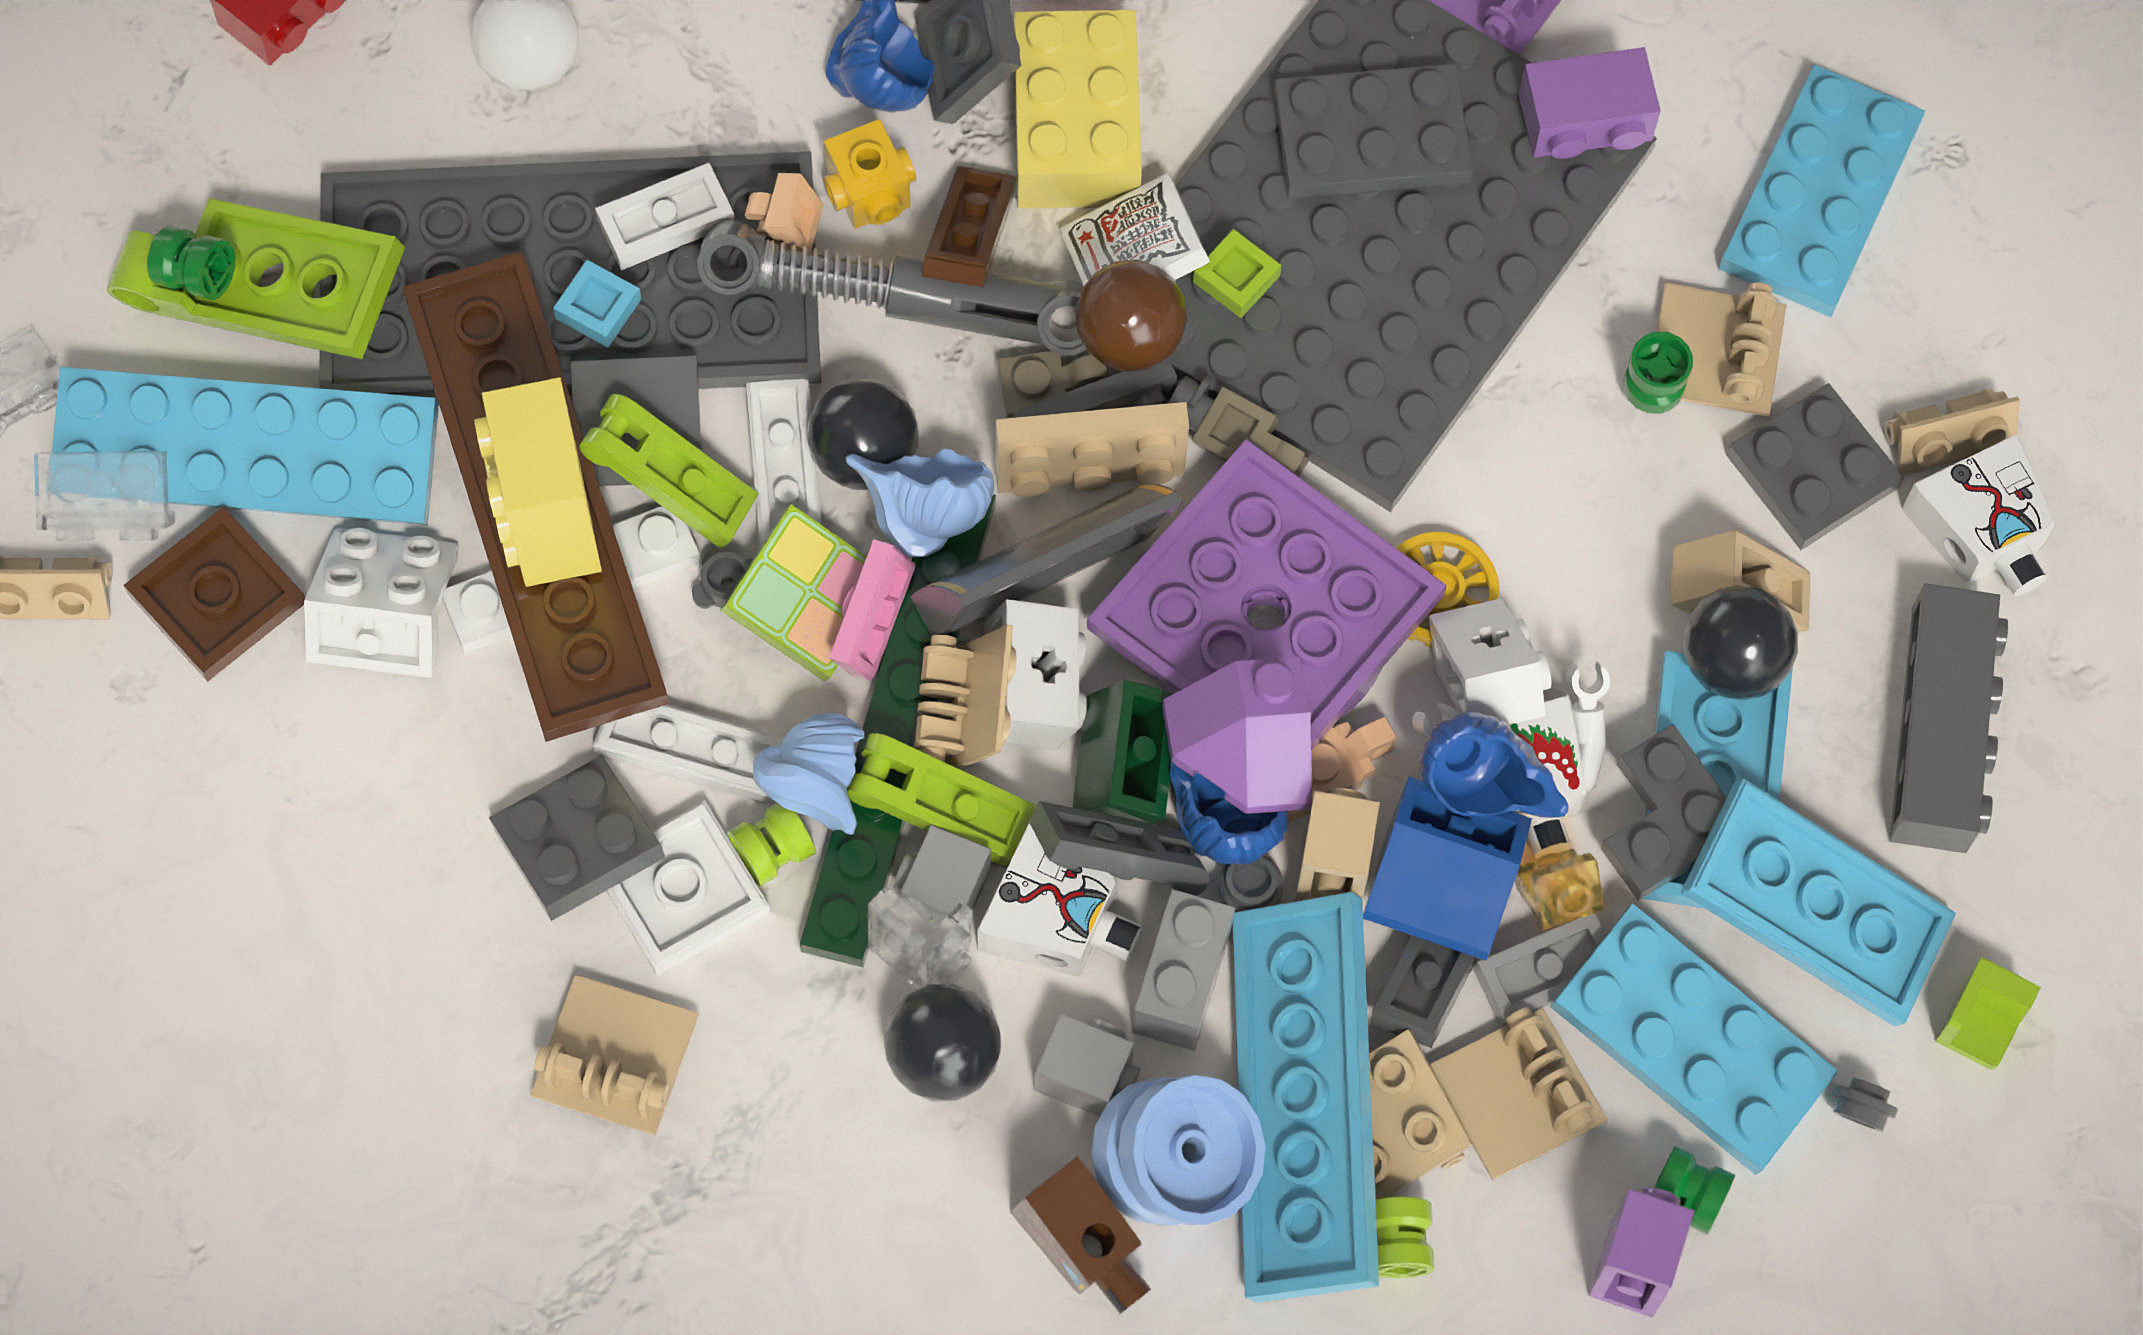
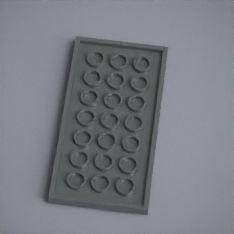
M812 152L321 173L320 221L395 236L405 246V250L363 359L320 350L319 388L437 399L402 286L523 251L569 395H572L570 361L697 356L699 389L746 387V383L793 379L808 380L809 384H821L818 292L814 297H812L810 290L801 295L799 288L790 293L788 286L779 291L777 284H774L771 289H768V287L763 288V286L759 288L757 285V290L747 289L736 295H722L712 291L702 282L697 268V258L704 237L621 270L597 221L595 211L597 207L710 163L734 212L735 220L749 224L757 232L760 220H751L745 217L750 194L755 192L773 194L778 173H799L813 189ZM766 237V238H765V240H767V239H768L769 241H772V240H773L771 237ZM814 239L811 253L816 248V239ZM724 245L714 251L716 261L724 268L738 269L747 263L744 252L738 247ZM586 260L640 288L642 300L609 347L598 343L555 319L553 307ZM329 275L320 280V298L327 296L333 291L337 283V275Z

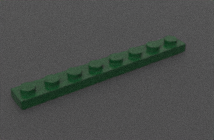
M993 494L984 518L973 528L948 538L945 545L939 551L927 557L913 556L912 561L916 567L887 643L862 729L865 737L859 740L855 753V774L861 773L866 759L863 758L861 753L869 734L886 735L914 748L917 717L923 715L917 711L918 704L921 702H940V699L926 697L919 693L921 684L936 682L921 680L923 649L930 646L931 635L910 597L916 591L980 561L996 507V495ZM957 630L949 634L948 636H952L958 639L960 630ZM889 769L885 782L901 789L906 774L895 769ZM850 800L857 826L852 835L846 834L843 830L832 832L800 941V950L803 953L864 968L905 821L880 809L867 808Z

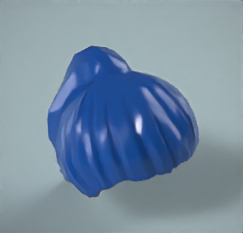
M864 0L856 16L837 36L825 71L831 87L842 97H854L869 108L895 113L914 109L924 100L933 82L932 76L935 64L932 60L924 58L919 42L914 37L912 30L898 19L895 0Z
M1467 711L1456 715L1451 720H1444L1432 730L1430 739L1425 743L1424 750L1419 757V761L1422 763L1420 772L1425 785L1434 794L1435 798L1447 806L1453 813L1480 818L1520 810L1526 814L1541 818H1559L1565 816L1568 812L1569 805L1567 800L1558 791L1552 773L1539 761L1532 746L1517 736L1504 721H1499L1498 718L1492 715L1487 716L1479 712Z
M1171 762L1170 777L1176 794V816L1195 853L1206 856L1217 863L1246 865L1258 861L1262 855L1268 853L1285 839L1283 834L1288 830V811L1245 814L1225 800L1226 792L1198 772L1192 777Z

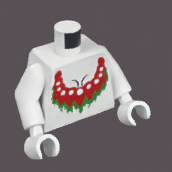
M1597 661L1595 664L1597 678L1595 683L1588 688L1579 687V669L1575 664H1572L1566 671L1565 679L1567 685L1578 696V702L1571 705L1568 695L1544 702L1545 716L1508 725L1517 736L1532 746L1539 761L1552 773L1558 791L1565 797L1569 805L1567 814L1559 818H1541L1526 814L1520 810L1512 811L1532 818L1528 840L1536 859L1558 855L1571 847L1562 819L1579 813L1586 794L1597 785L1606 748L1604 704L1597 701V699L1606 694L1610 686L1608 671ZM1438 702L1437 705L1442 714V722L1444 720H1451L1458 715L1451 706ZM1417 711L1412 719L1413 728L1422 737L1430 739L1432 731L1428 718L1424 713Z

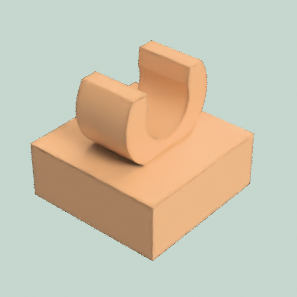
M778 173L773 194L764 192L750 194L745 217L751 220H760L757 229L758 234L771 237L776 244L784 242L786 249H790L791 245L795 244L797 251H801L802 247L806 246L808 253H811L824 204L801 174Z

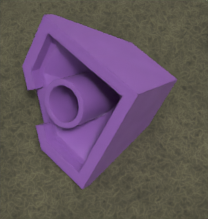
M1300 657L1235 661L1163 699L1162 710L1172 763L1192 777L1198 772L1226 792L1225 800L1245 814L1307 810L1311 808V711Z

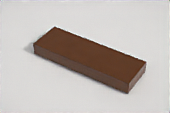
M957 166L924 257L923 277L984 288L1015 196L1017 177Z

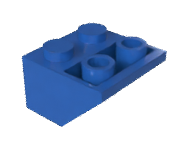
M1408 776L1387 830L1364 908L1363 919L1486 961L1520 867L1532 818L1512 811L1480 818L1453 813L1447 806L1435 798L1424 781Z

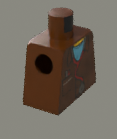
M1078 1156L1027 1195L1010 1212L1078 1294H1081L1092 1284L1096 1283L1118 1313L1121 1314L1151 1290L1150 1286L1127 1258L1128 1255L1142 1245L1140 1239ZM1083 1235L1092 1236L1100 1243L1102 1248L1101 1257H1093L1084 1250L1082 1245Z

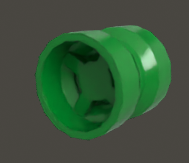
M168 225L156 234L151 243L147 256V270L149 278L154 284L174 290L185 286L191 295L213 301L220 298L230 285L235 270L236 257L234 248L229 241L208 235L197 239V236L191 230Z
M1659 331L1646 334L1636 342L1630 355L1629 365L1623 382L1625 395L1635 408L1646 413L1660 414L1672 410L1680 403L1693 368V355L1689 345L1679 336L1670 332Z
M1675 1145L1654 1188L1675 1195L1681 1201L1679 1206L1694 1210L1690 1227L1708 1234L1736 1175L1719 1166L1709 1169L1696 1164L1692 1153Z

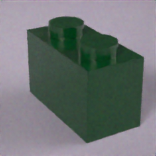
M1123 679L1086 696V716L1082 726L1073 808L1151 824L1166 818L1171 756L1167 747V733L1162 703L1163 699L1174 693Z

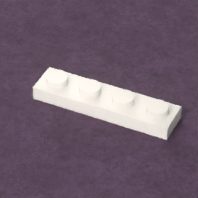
M663 506L612 525L633 589L701 564L699 551L687 524ZM492 571L445 589L442 600L464 654L512 636Z

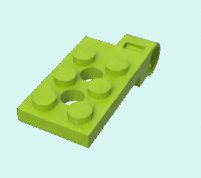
M209 198L195 235L197 239L208 235L229 241L234 248L236 257L232 281L220 298L212 301L191 295L185 286L174 290L154 284L148 275L147 256L156 235L143 231L129 232L106 291L116 300L144 312L363 359L405 246L395 236ZM278 263H282L284 268L279 280L270 286L260 287V278L263 272ZM329 275H337L336 286L330 294L323 298H313V290L319 280Z

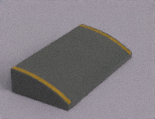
M1151 483L1138 485L916 591L910 598L931 636L949 635L991 615L1006 599L1020 601L1149 539L1183 501L1177 490L1170 487Z

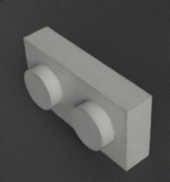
M1594 911L1488 957L1486 961L1480 960L1473 966L1501 1026L1507 1024V1017L1522 1008L1529 1007L1531 1012H1534L1552 1004L1606 936Z

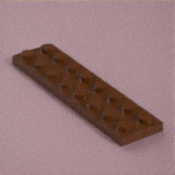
M523 251L402 286L545 742L669 704L668 694L592 462L580 451L579 445L584 438ZM560 377L580 461L602 572L526 587L520 565L512 567L507 565L496 518L493 516L486 483L488 476L484 458H482L474 419L487 417L482 396L484 392Z

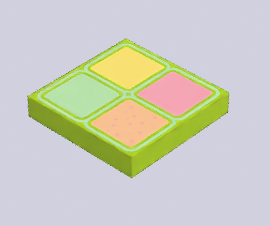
M791 504L785 509L720 611L825 682L831 678L838 667L835 662L829 659L843 621V602L848 591L853 586H856L867 556Z

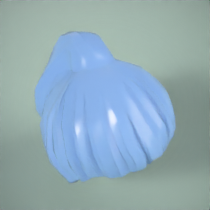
M945 448L934 457L904 456L889 464L874 462L856 454H850L845 457L847 464L862 476L871 493L878 526L889 542L906 556L927 557L939 551L945 545L948 538L973 528L982 520L992 500L995 485L991 470L986 467L984 462H976L967 455H960L952 449Z
M840 713L815 714L795 725L779 745L767 747L757 755L753 761L754 781L761 790L785 809L807 815L833 831L843 830L846 834L852 835L857 826V821L848 797L847 787L850 785L856 772L854 766L856 762L854 743L864 739V731L860 729L858 723Z

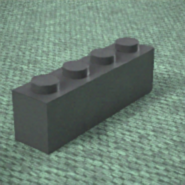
M1924 583L1912 606L1890 842L1967 853L1978 834H1986L1988 832L1992 816L1993 798L1989 795H1983L1985 773L1992 774L1998 751V737L1988 735L1990 714L1997 715L2003 693V678L1993 676L1995 655L2002 656L2004 653L2008 635V619L1999 618L2000 594Z

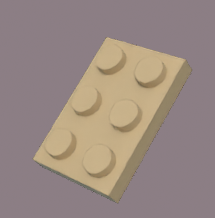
M1186 402L996 419V478L998 493L1012 492L1020 497H1033L1046 493L1049 488L1075 486L1076 489L1081 491H1097L1107 488L1113 482L1137 480L1140 484H1164L1171 481L1174 477L1184 476L1189 433Z

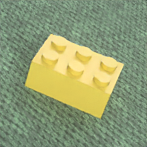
M1136 10L1014 12V29L1020 47L1022 65L1015 71L1018 208L1102 207L1141 186L1142 168Z
M561 378L482 393L487 417L474 419L481 455L484 458L488 476L486 483L493 516L496 518L501 543H503L508 567L520 565L526 587L602 572Z

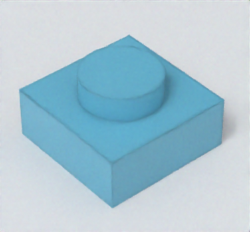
M586 260L553 307L555 319L598 343L609 347L642 300L640 288Z

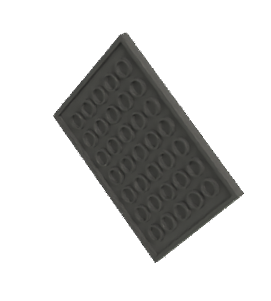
M1318 0L1176 185L1207 256L1235 229L1282 265L1280 277L1242 318H1239L1193 283L1194 271L1175 280L1184 295L1187 311V323L1181 342L1175 352L1168 357L1177 375V379L1182 381L1184 377L1188 376L1201 384L1205 377L1209 376L1213 378V381L1209 387L1208 396L1214 400L1222 387H1225L1276 415L1280 421L1272 433L1273 436L1300 449L1305 453L1304 456L1309 459V462L1391 513L1653 151L1657 137L1653 136V140L1645 141L1640 146L1628 150H1617L1610 146L1585 150L1575 157L1558 159L1552 155L1533 158L1518 94L1525 64L1532 62L1429 0ZM1456 64L1473 170L1470 183L1288 199L1274 98L1275 79Z

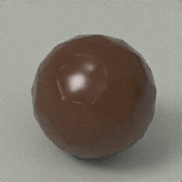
M1137 259L1115 261L1095 272L1080 292L1075 309L1078 336L1093 357L1108 367L1122 372L1146 371L1165 361L1175 352L1186 327L1187 311L1184 295L1174 278L1160 267Z

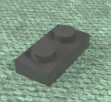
M1411 935L1372 1009L1371 1024L1397 1035L1410 1029L1419 1044L1432 1048L1478 958Z

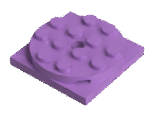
M1246 439L1087 618V629L1156 680L1163 691L1174 694L1235 661L1300 657L1311 711L1312 751L1338 719L1353 709L1366 696L1385 664L1443 598L1446 584ZM1271 605L1282 613L1283 621L1280 627L1277 626L1273 629L1265 630L1253 627L1247 615L1256 606Z

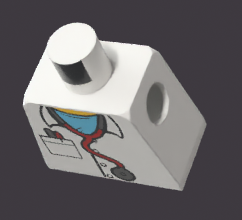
M2017 435L1914 483L1903 505L1904 513L1963 580L1973 582L1999 570L2013 594L2020 596L2033 590L2047 579L2048 575L2033 552L2041 548L2054 528V518L2024 447Z
M1029 823L978 928V951L1078 976L1082 973L1093 947L1128 961L1139 939L1142 925L1110 912L1117 897L1118 880L1116 877L1108 872L1083 867L1066 869L1049 861Z

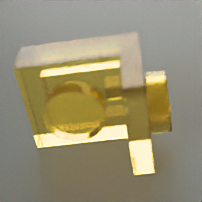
M1572 848L1559 853H1549L1535 861L1520 865L1515 878L1516 889L1543 930L1604 911L1598 862L1591 853L1578 856Z

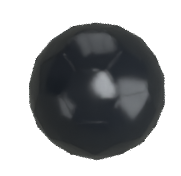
M873 379L847 380L831 388L816 402L808 422L807 440L811 458L825 476L835 483L850 489L869 490L862 476L847 464L845 457L850 454H856L874 462L889 464L904 456H914L918 448L919 429L915 411L901 393L893 387Z
M1742 585L1725 587L1704 597L1689 616L1683 633V655L1693 676L1705 689L1730 699L1749 700L1759 698L1778 688L1792 670L1798 654V630L1791 613L1777 597L1753 587Z
M930 984L905 996L890 1014L884 1034L886 1060L893 1075L909 1092L932 1102L956 1101L978 1091L995 1072L1002 1048L999 1024L992 1009L975 992L955 984Z

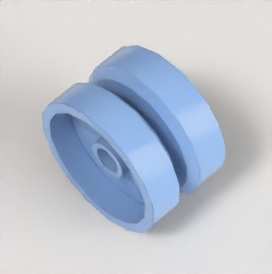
M1189 1075L1175 1078H1152L1125 1087L1107 1103L1095 1126L1091 1156L1098 1184L1115 1207L1134 1221L1155 1225H1206L1231 1217L1250 1200L1263 1174L1266 1145L1259 1117L1242 1093L1221 1079Z

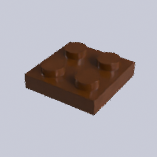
M224 507L215 512L123 585L130 598L207 682L304 605L305 600L304 593Z

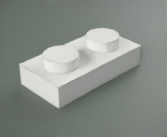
M710 163L595 208L597 221L621 270L705 237V234L717 223L725 220H735L734 212Z

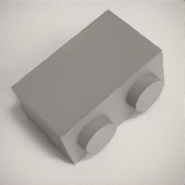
M1172 889L1134 1009L1132 1033L1195 1051L1231 935L1235 907Z

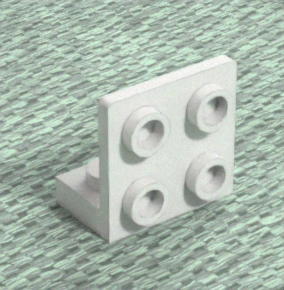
M365 528L335 529L304 600L306 662L432 678L437 665V611L458 557V545L454 542L438 541L428 536L407 537L375 533Z

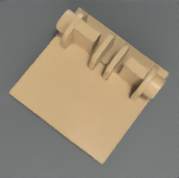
M1665 282L1657 331L1670 332L1679 336L1689 345L1693 355V368L1687 380V386L1681 401L1769 417L1787 307L1785 304L1777 303L1776 297L1772 295L1773 288L1770 285L1761 282L1751 283L1748 285L1746 292L1737 296Z
M1004 625L956 648L957 639L948 635L931 636L930 646L923 649L921 680L936 683L921 684L919 693L926 697L949 701V704L942 702H921L918 704L917 711L923 715L917 717L915 749L958 769L1001 752V748L1008 738L1011 725L1010 713L1005 709L1007 684L1013 677L1017 661L1016 650L1011 646L1013 625Z
M574 975L548 1046L541 1045L537 1053L534 1070L539 1072L530 1097L656 1136L699 1013Z
M1529 1007L1514 1012L1506 1019L1508 1025L1430 1064L1492 1180L1608 1121L1543 1007L1534 1012H1531Z
M1410 1029L1369 1053L1375 1200L1387 1198L1438 1166H1441L1442 1169H1447L1456 1165L1466 1157L1463 1151L1474 1145Z

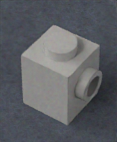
M931 825L918 854L914 855L908 852L904 857L894 882V889L901 891V914L908 917V923L917 930L931 936L942 937L944 932L961 938L991 872V849Z
M1060 1013L1035 1070L1034 1091L1100 1117L1107 1103L1125 1087L1136 1083L1140 1068L1131 1065L1134 1043L1125 1040L1126 1034L1108 1022L1090 1019L1089 1023L1086 1024Z

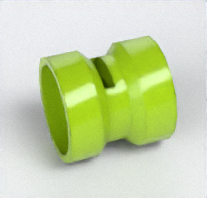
M777 802L767 807L764 817L755 823L742 822L727 831L732 846L759 887L776 878L779 868L788 862L801 863L816 854L814 844L797 813L785 809Z
M1390 1197L1375 1200L1379 1277L1413 1278L1432 1273L1434 1271V1249L1427 1244L1426 1231L1432 1225V1203L1428 1200L1414 1197Z

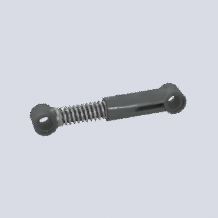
M725 220L715 224L705 234L697 258L698 273L702 282L712 291L722 295H736L747 289L757 290V285L759 288L763 286V288L768 287V289H771L774 284H777L779 291L788 286L790 293L799 288L801 295L810 290L812 297L816 296L817 292H822L823 299L827 298L828 294H833L834 301L839 299V296H844L845 303L850 301V298H855L856 305L861 300H866L867 307L872 302H877L878 309L883 306L884 310H886L885 317L1042 344L1050 351L1060 355H1076L1087 350L1078 336L1077 327L1062 329L1057 327L1051 320L1052 314L1063 306L1076 308L1083 284L1075 281H1059L1051 284L989 272L983 288L923 277V260L895 256L894 262L892 261L886 267L882 259L877 265L873 264L871 257L864 263L861 256H858L853 261L850 254H847L845 259H842L839 252H836L834 257H831L828 250H825L823 255H819L817 248L813 249L812 253H808L806 246L802 247L801 251H797L795 244L791 245L790 249H786L784 242L776 244L773 240H765L766 235L758 234L749 224L738 220ZM724 245L738 247L744 252L747 263L738 269L724 268L716 261L714 251Z

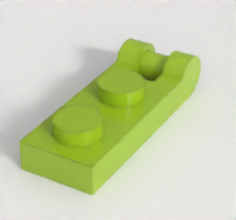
M621 394L610 395L600 411V416L603 419L598 428H590L579 445L582 454L597 465L611 468L721 549L730 543L759 493L630 398ZM624 433H629L640 441L635 450L620 440Z
M876 733L868 735L861 753L863 758L866 759L860 774H854L847 789L848 797L851 801L867 808L880 809L927 832L932 825L991 849V861L1006 868L1009 866L1029 825V820L1036 807L1035 804L891 737ZM889 769H895L906 774L901 789L885 782Z

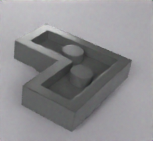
M1674 724L1621 755L1617 766L1648 807L1650 813L1604 840L1601 850L1638 901L1693 868L1727 798Z

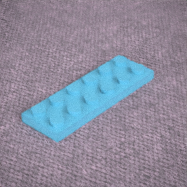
M60 367L48 492L59 495L428 525L439 403L436 398Z
M1352 892L1235 912L1233 918L1238 1091L1245 1096L1259 1117L1266 1145L1262 1177L1250 1200L1242 1206L1245 1298L1260 1303L1379 1287L1362 898Z

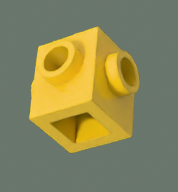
M881 119L824 140L825 166L828 176L823 177L826 193L836 212L845 209L854 229L869 223L873 225L888 223L897 218L903 210L911 207L910 183L916 181V173L912 161L903 146L897 149L894 148Z

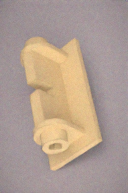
M1988 388L1980 393L1947 401L1946 411L1948 414L1941 415L1935 404L1906 412H1895L1892 420L1884 422V431L1890 445L1899 443L1897 469L1904 475L1966 459L2017 435L2020 404L2018 396L2008 398L2004 391L1995 393L1993 389Z
M0 556V619H110L105 587H111V563L100 562L98 556H89V558H54L52 569H43L41 558H3V556Z

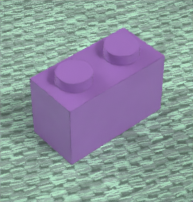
M1645 47L1525 64L1518 93L1533 158L1552 155L1558 159L1575 157L1590 149L1612 146L1617 150H1628L1638 147L1645 141L1653 140L1661 112Z
M1645 1187L1641 1189V1192L1629 1189L1611 1222L1589 1296L1653 1318L1673 1285L1694 1210L1679 1206L1680 1199L1664 1190Z

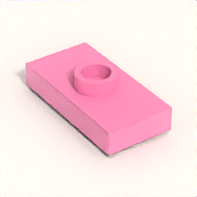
M873 539L857 584L848 591L842 607L843 621L829 659L852 676L872 681V678L875 677L916 567L915 563L894 545Z

